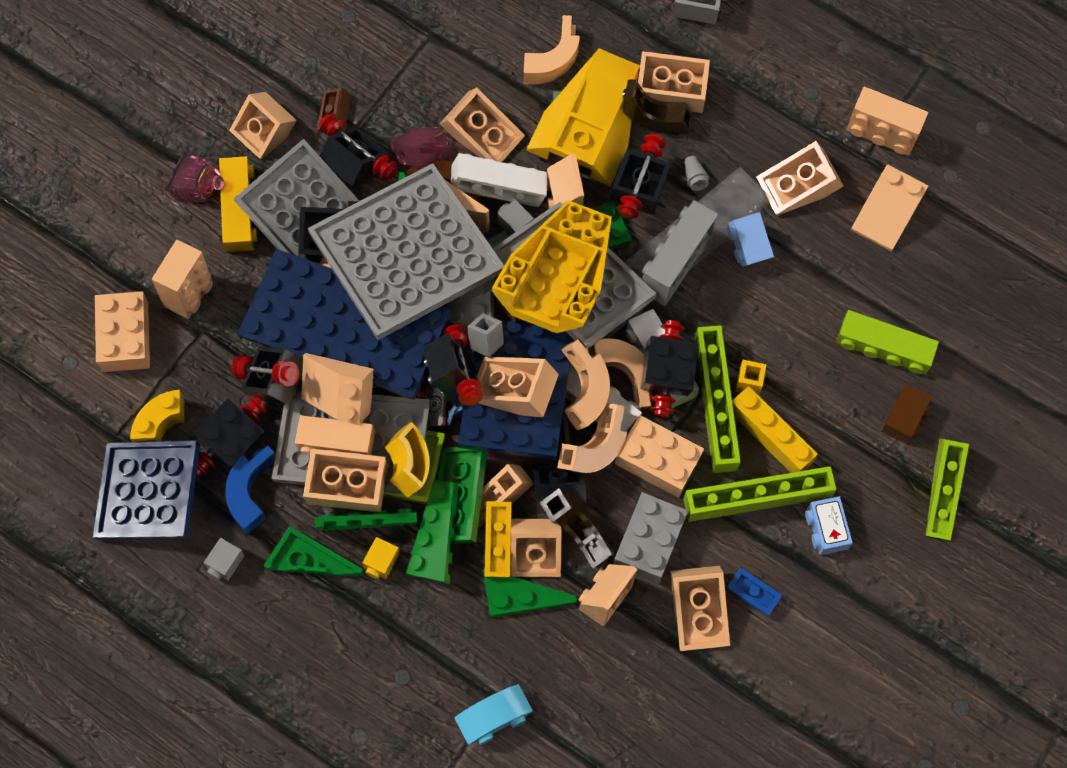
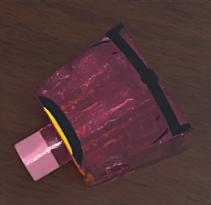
M183 152L165 190L178 202L207 201L213 189L221 190L223 188L224 179L211 162Z

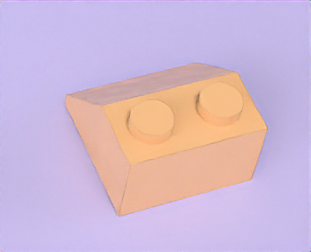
M261 92L248 95L229 131L259 159H263L288 137L297 120L269 94Z
M571 154L547 168V191L550 193V198H547L548 209L558 202L564 204L567 200L583 206L584 192L576 154Z
M511 519V576L561 577V526L552 523L550 519Z

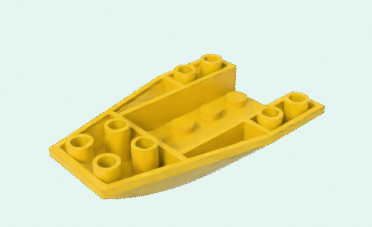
M599 48L544 111L526 151L544 159H548L551 152L563 158L576 154L577 163L592 170L589 178L611 187L628 149L632 120L623 112L625 106L623 91L626 89L628 80L637 79L638 81L640 65Z
M567 200L510 255L492 287V292L512 316L544 329L560 333L583 327L601 292L612 217Z

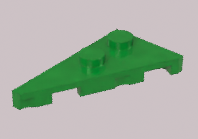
M289 526L264 564L266 570L355 577H361L364 572L359 566Z
M513 576L484 577L490 618L577 604L575 595Z

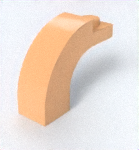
M563 15L562 37L556 48L547 53H525L523 84L552 82L566 74L573 66L578 55L580 36H575L576 25H571L572 16Z
M610 338L600 339L589 347L591 357L600 354L606 366L619 368L629 377L633 389L634 403L639 406L640 410L651 406L653 401L651 399L653 397L652 391L640 389L645 355L639 349L622 340Z
M577 339L561 349L578 372L581 381L579 396L563 412L574 427L580 430L589 426L604 410L610 392V379L606 364L601 355L597 354L591 357L588 349Z
M607 403L599 415L596 432L588 443L582 446L562 443L557 468L591 473L609 465L619 454L626 439L627 432L620 431L625 406Z

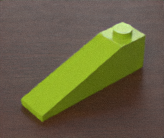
M946 439L939 440L926 536L951 540L969 448L967 443Z

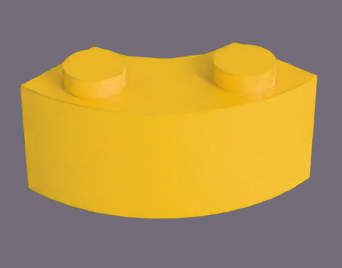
M180 390L160 394L150 400L140 410L132 425L130 435L132 442H161L163 435L169 428L184 422V398Z
M412 422L400 429L385 446L393 462V475L390 482L407 498L423 487L430 467L426 442Z

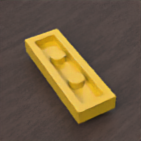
M486 501L484 577H510L511 502Z

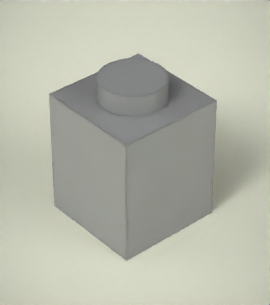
M516 199L510 204H504L498 211V224L510 236L534 220Z
M482 313L467 326L471 350L490 357L504 344L502 321Z
M220 538L204 561L208 569L207 573L217 580H220L222 577L229 581L244 558V554L241 549Z

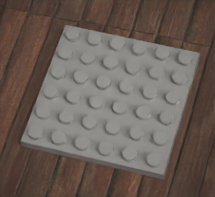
M433 163L308 228L312 239L377 340L497 277L504 267L499 257Z

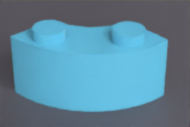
M517 684L485 698L454 718L468 745L476 742L482 745L494 738L492 734L509 725L515 728L526 721L525 716L533 710L521 687Z

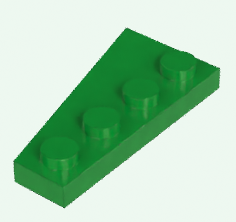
M434 479L405 574L450 584L448 565L452 563L453 553L450 552L451 539H454L455 529L452 528L453 517L456 516L459 485L453 482Z
M398 509L397 513L387 514L386 510H381V513L372 512L371 515H362V512L347 513V516L325 514L322 517H315V528L318 531L418 524L417 513H412V509Z

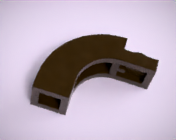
M637 79L627 81L626 89L623 91V100L625 102L623 112L628 118L645 128L670 134L690 133L693 113L686 102L668 103L658 101L644 92Z
M558 488L540 502L551 522L564 528L576 541L592 569L598 570L616 556L607 542V535L601 526L573 495Z

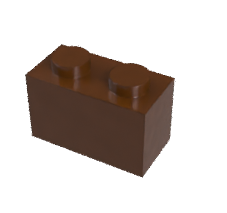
M905 384L881 432L906 445L911 438L916 440L922 428L918 424L921 418H927L932 406L928 405L931 396Z

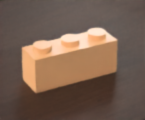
M300 415L295 445L305 455H310L311 449L372 455L376 431L373 424H355L342 420Z

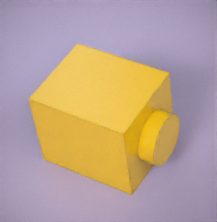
M743 360L739 369L735 392L741 393L749 386L759 396L763 387L766 364Z
M376 537L362 562L366 570L365 573L374 579L381 577L386 580L400 554L399 548Z

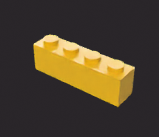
M247 156L219 158L220 181L224 182L223 188L220 191L222 239L226 253L254 250V242L258 241L257 228H253V221L233 199L251 184V179L255 178L254 166L249 165Z
M749 386L732 400L734 417L790 473L805 471L814 462L818 454Z

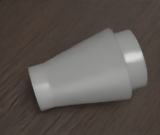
M696 156L687 157L684 160L687 185L693 191L705 189L709 184L708 174L698 162Z

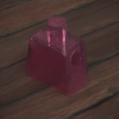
M442 127L411 128L399 138L394 137L391 140V149L395 151L398 162L420 169L426 167L449 149L445 131Z

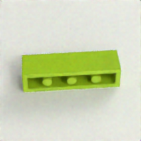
M848 310L843 319L836 343L840 344L844 349L860 351L869 358H880L892 366H902L908 368L912 373L926 375L932 365L939 341Z

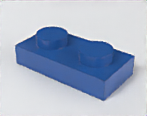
M741 567L726 588V590L766 617L770 615L782 597L780 593Z

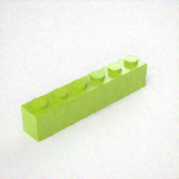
M698 327L695 343H699L697 360L713 473L737 471L740 465V455L722 327Z
M831 466L686 490L683 500L685 509L688 510V522L828 499L832 498L836 491Z

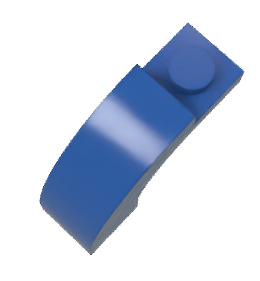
M269 446L257 450L252 455L250 461L242 455L233 465L227 478L225 493L227 505L237 525L246 535L251 533L266 519L263 512L251 500L250 491L254 480L275 461V453Z

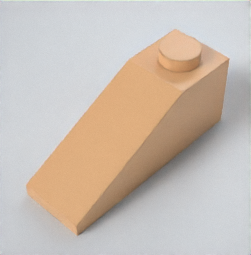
M507 464L483 487L478 527L486 522V501L511 502L512 504L534 484L520 465Z

